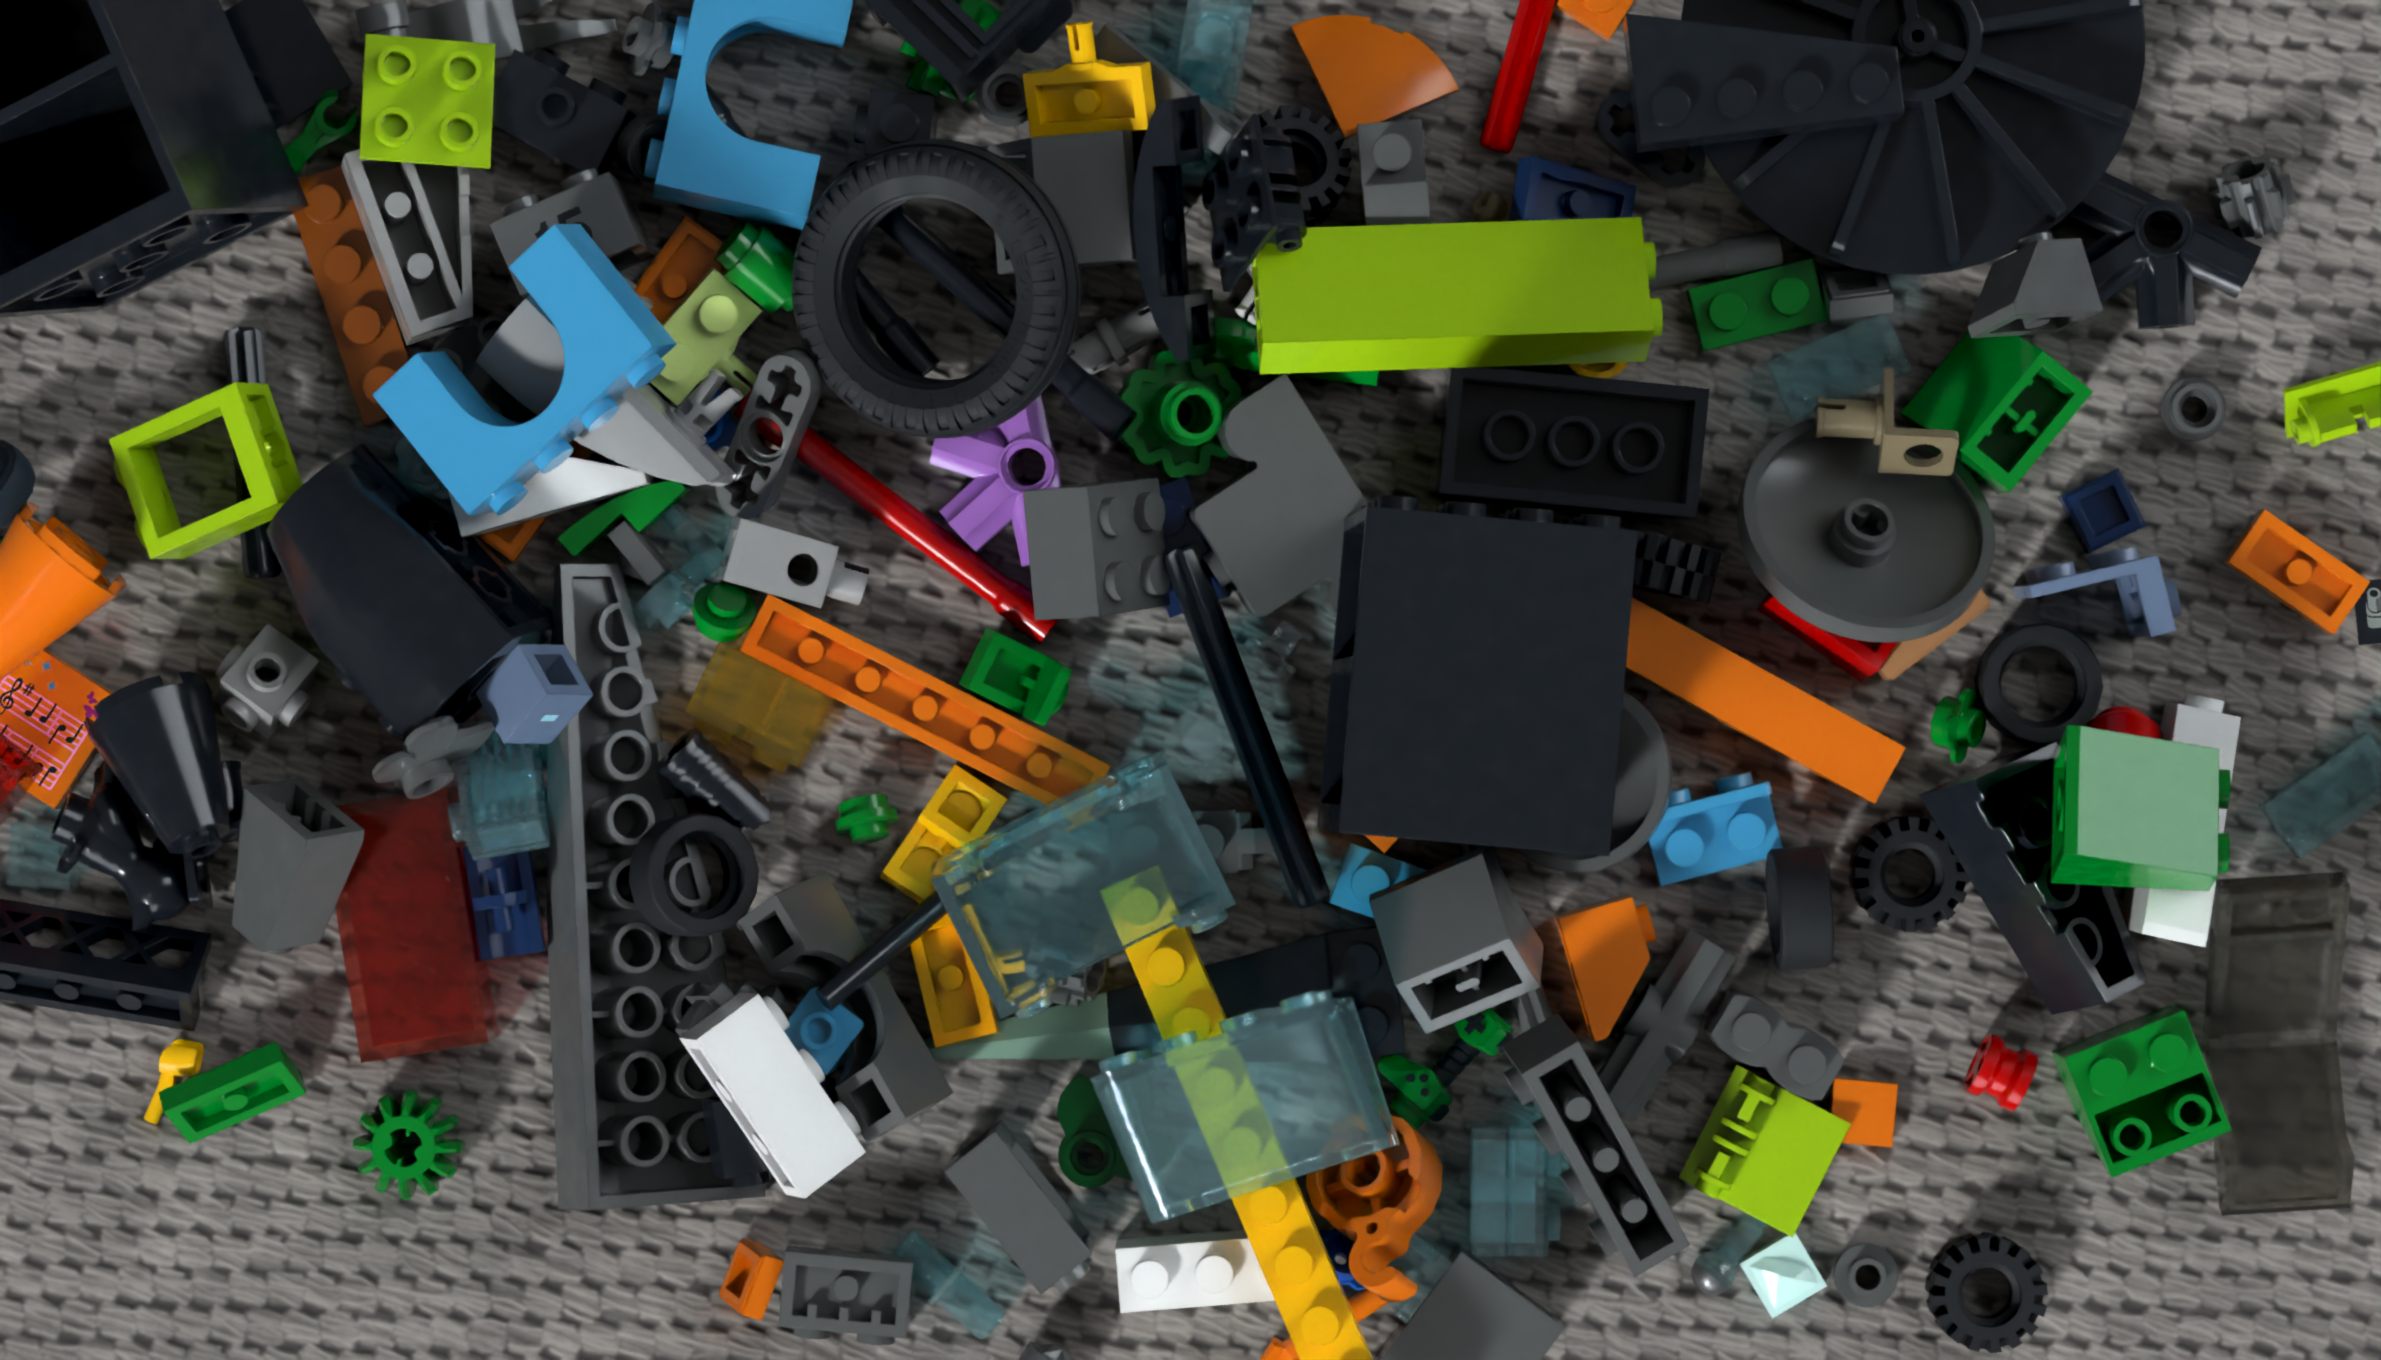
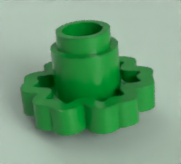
M1159 350L1151 355L1148 369H1132L1125 374L1122 384L1123 388L1118 391L1117 395L1137 412V416L1118 439L1128 448V452L1134 462L1144 465L1156 463L1163 476L1181 478L1187 475H1204L1209 470L1211 457L1230 456L1221 447L1217 432L1222 423L1223 411L1232 402L1241 397L1242 390L1239 384L1231 378V374L1225 364L1221 362L1203 363L1201 357L1189 361H1177L1170 350ZM1181 403L1185 408L1186 415L1179 424L1177 410Z

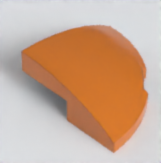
M1357 15L1322 16L1291 26L1316 84L1319 85L1345 140L1357 135V124L1386 122L1399 115L1402 117L1459 91L1457 83L1442 60L1422 41L1407 31L1399 33L1388 27L1372 23L1370 17Z

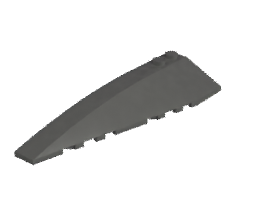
M620 564L555 565L552 615L555 626L552 629L551 645H565L593 693V696L552 743L548 744L547 929L558 1209L601 1210L766 1197L765 1183L734 1188L732 1178L724 1179L714 1176L701 1101L718 1097V1095L679 1039L680 1036L675 1032V1028L687 1010L692 1006L684 995L696 982H701L706 988L717 982H723L729 989L723 958L728 953L722 932L696 937L669 935L651 925L636 907L629 885L630 860L640 838L658 822L677 816L689 815L684 796H678L676 787L670 783L666 776L657 771L660 760L671 747L669 740H663L653 706L654 703L658 702L651 678L645 677L638 652V647L642 643ZM691 837L680 840L671 847L665 859L663 879L666 890L677 908L688 913H701L710 909L708 900L711 899L712 895L696 838Z

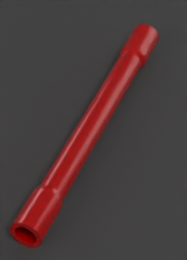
M752 389L734 413L739 419L742 417ZM761 417L757 424V432L776 447L781 448L783 434L780 427L775 421ZM807 428L796 458L990 603L996 613L1040 645L1059 619L1035 620L1031 590L1020 582L1009 579L811 428Z

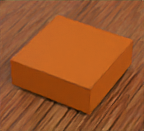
M1835 1077L1830 1088L1828 1112L1851 1123L1842 1143L1892 1148L1898 1091L1897 1083Z
M742 1237L741 1241L739 1240L722 1283L719 1297L741 1315L762 1321L782 1270L784 1260L763 1244Z

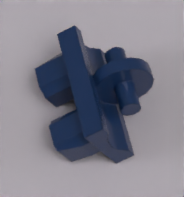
M529 836L463 847L481 961L547 950Z

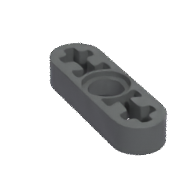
M792 347L776 354L765 361L759 371L724 459V462L737 475L731 484L715 487L720 505L727 513L734 517L750 519L771 508L778 501L825 384L815 366V360L810 358L803 348ZM792 367L796 371L794 381L802 387L788 394L784 403L774 402L785 395L789 385V377L782 372ZM761 417L775 421L780 427L783 434V443L779 450L768 448L759 439L757 424ZM756 464L763 465V468L755 472L751 482V490L758 495L749 499L744 495L746 485L740 479L752 473Z

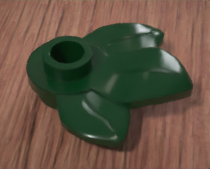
M1078 1074L1065 1087L1060 1095L1057 1106V1116L1065 1133V1137L1059 1146L1058 1160L1062 1172L1071 1182L1082 1187L1092 1188L1106 1184L1114 1176L1131 1181H1141L1156 1174L1172 1159L1178 1147L1177 1143L1168 1136L1149 1128L1155 1107V1093L1150 1079H1126L1112 1085L1101 1093L1097 1085L1088 1077ZM1094 1143L1101 1148L1103 1158L1099 1165L1087 1167L1080 1162L1078 1152L1082 1145Z

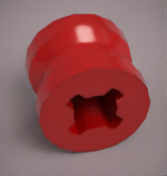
M1989 1033L1980 1043L1969 1066L1964 1081V1090L1976 1096L1987 1093L1996 1098L1998 1106L2013 1112L2021 1103L2031 1084L2038 1063V1055L2027 1049L2017 1052L2006 1047L2002 1038Z

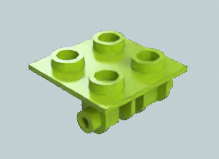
M365 33L361 85L363 90L359 159L490 169L496 44Z
M1736 1064L1678 1178L1692 1184L1698 1191L1714 1199L1718 1198L1793 1238L1851 1123Z

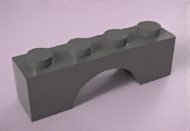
M826 872L776 893L739 920L741 927L770 976L793 979L810 989L821 987L868 947L867 942ZM882 969L841 1003L863 1020L864 1027L846 1050L845 1068L834 1088L844 1105L857 1120L861 1129L860 1133L866 1143L916 1118L954 1093Z

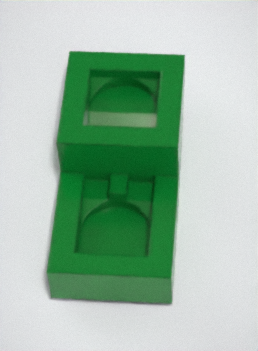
M664 481L635 489L594 509L570 526L557 539L574 557H583L624 518L638 532L646 533L683 499L692 488L687 484Z

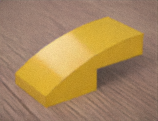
M954 764L920 814L917 822L882 871L880 878L916 902L921 903L965 865L1008 799Z

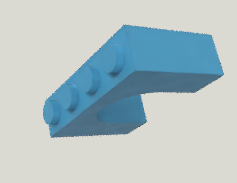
M694 0L690 18L678 15L670 53L682 56L677 79L664 78L657 115L669 117L664 141L651 138L644 171L645 177L655 179L653 198L802 231L808 218L821 156L750 140L731 130L718 117L710 103L705 77L715 57L726 46L739 38L752 34L773 33L843 48L853 0Z
M554 224L509 266V269L550 318L558 331L563 346L564 373L562 382L555 398L541 414L525 423L512 421L501 416L482 399L445 351L416 353L372 395L468 516L489 512L502 515L515 507L528 493L524 484L539 471L543 474L548 473L562 464L574 450L569 443L585 428L588 431H593L610 420L619 410V406L615 401L631 386L634 389L641 388L659 375L666 366L661 358L677 345L581 224Z

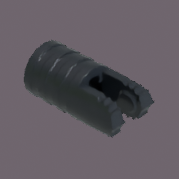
M697 728L689 730L680 737L660 760L657 771L666 776L670 783L679 788L683 795L690 801H693L696 807L703 813L720 816L738 827L742 833L745 830L758 829L760 825L771 822L770 817L773 808L770 806V801L768 802L765 798L766 796H762L760 791L742 775L743 771L737 765H734L723 752H720L716 745L707 740Z

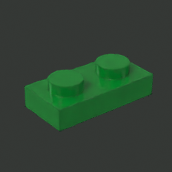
M1812 258L1686 290L1701 352L1828 320Z
M277 1041L264 1047L250 1050L241 1057L202 1074L190 1076L183 1082L160 1091L159 1095L163 1112L191 1144L306 1094V1089L301 1072Z

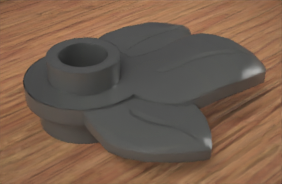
M450 715L433 718L416 727L406 737L402 751L380 759L372 770V776L377 783L393 782L396 788H403L409 799L430 795L442 789L453 780L454 773L450 765L454 761L476 751L493 733L495 726L493 722L484 721L468 728L458 729L455 719Z

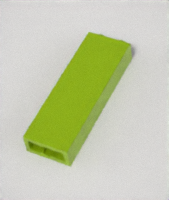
M1641 217L1306 227L1307 234L1302 238L1303 245L1298 250L1281 252L1277 249L1276 244L1266 243L1252 261L1260 374L1646 362L1652 337H1661L1663 311L1661 299L1650 298L1649 280H1655L1656 249L1653 241L1644 242Z

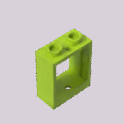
M234 382L109 439L115 456L114 471L116 477L127 491L136 517L134 522L136 535L140 543L147 549L150 559H184L269 522L285 502L303 485L268 384ZM223 416L251 497L182 528L154 446Z

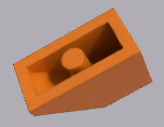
M1628 894L1554 915L1588 1033L1594 1042L1608 1038L1651 959L1646 943L1657 941L1647 905L1643 904L1635 907L1633 897Z

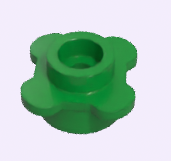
M1964 688L1959 698L1952 696L1942 698L1932 717L1931 739L1935 745L1951 749L1950 760L1955 763H1962L1964 761L1968 747L1975 748L1979 745L1986 729V715L1984 711L1978 710L1975 702L1976 691L1971 688Z

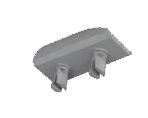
M623 277L635 291L637 286L628 278ZM529 295L492 336L477 358L476 363L509 394L538 416L550 405L559 390L564 373V351L554 324L534 298ZM639 296L649 310L654 306L648 297ZM716 368L709 372L708 377L677 408L670 406L648 383L638 389H634L631 386L615 401L619 406V410L610 420L593 431H588L585 428L573 440L619 464L657 478L691 486L704 484L715 487L731 484L737 474L706 443L707 440L704 435L744 396L739 389L729 388L711 401L727 378Z

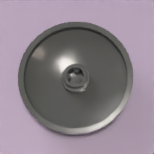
M1815 418L1787 428L1764 446L1755 458L1742 486L1737 506V527L1742 549L1750 567L1764 587L1783 606L1808 623L1830 633L1854 640L1884 643L1908 641L1933 634L1950 625L1970 607L1984 584L1993 562L1995 528L1988 502L1981 488L1959 460H1955L1954 471L1950 476L1878 473V445H1873L1872 439L1827 436L1815 438ZM1894 422V427L1910 428ZM1924 444L1913 446L1906 450L1905 453L1916 459H1930L1938 456L1942 451L1935 446Z

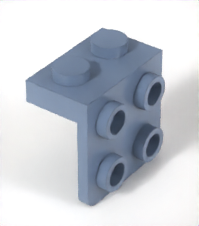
M2137 546L2124 547L2087 556L2090 568L2080 571L2075 570L2073 561L2027 570L2025 574L2028 583L2013 586L2015 599H2026L2114 579L2128 637H2154L2175 632L2176 628L2173 617L2181 615V604L2176 585L2172 578H2163L2158 555L2139 557Z

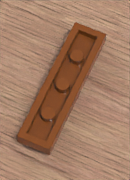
M340 165L298 179L309 206L294 213L363 426L371 427L392 420L372 395L412 357L408 345L405 343Z

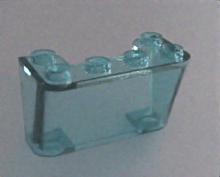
M1330 989L1317 992V990L1307 992L1279 1002L1283 1014L1259 1021L1256 1010L1220 1021L1219 1025L1222 1031L1220 1035L1199 1041L1196 1030L1158 1042L1162 1054L1153 1056L1152 1049L1150 1048L1136 1052V1050L1098 1062L1102 1074L1094 1076L1090 1080L1151 1224L1166 1221L1237 1196L1400 1145L1353 997L1333 999Z

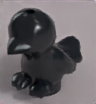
M104 760L94 773L95 782L91 797L88 799L69 792L62 804L50 837L51 840L67 845L58 862L56 871L66 874L80 861L91 869L113 876L123 887L129 900L133 931L146 929L155 920H167L180 915L189 905L184 863L180 859L179 854H172L166 849L159 837L153 843V848L144 846L137 823L123 800L122 784Z

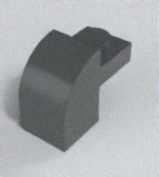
M1422 120L1357 124L1362 226L1430 224L1428 181H1426Z

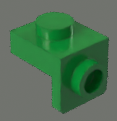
M986 627L959 684L1044 726L1050 716L1061 708L1067 697L1069 689L1068 679L1072 669Z

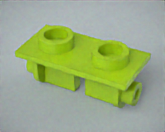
M2381 361L2284 388V423L2287 439L2294 437L2298 445L2308 442L2311 447H2316L2323 442L2358 433L2355 419L2361 417L2365 419L2370 429L2381 426Z

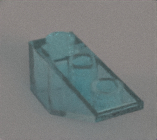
M1188 0L1176 77L1209 103L1235 116L1255 0ZM1203 144L1204 160L1181 164L1182 180L1203 184L1206 174L1213 170L1228 147L1225 148L1222 154L1218 155Z

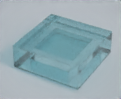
M23 821L11 822L7 885L75 889L77 863L66 874L56 871L58 862L67 845L50 839L54 824Z

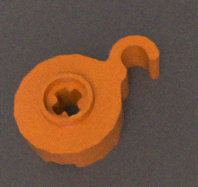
M1379 1108L1355 1110L1333 1122L1328 1127V1130L1333 1134L1324 1142L1317 1158L1315 1159L1310 1155L1307 1162L1306 1189L1313 1209L1334 1228L1355 1241L1349 1254V1269L1352 1277L1382 1300L1391 1303L1403 1302L1416 1294L1418 1286L1393 1266H1386L1407 1252L1412 1235L1433 1213L1442 1191L1443 1166L1435 1146L1403 1118L1390 1115L1385 1110Z

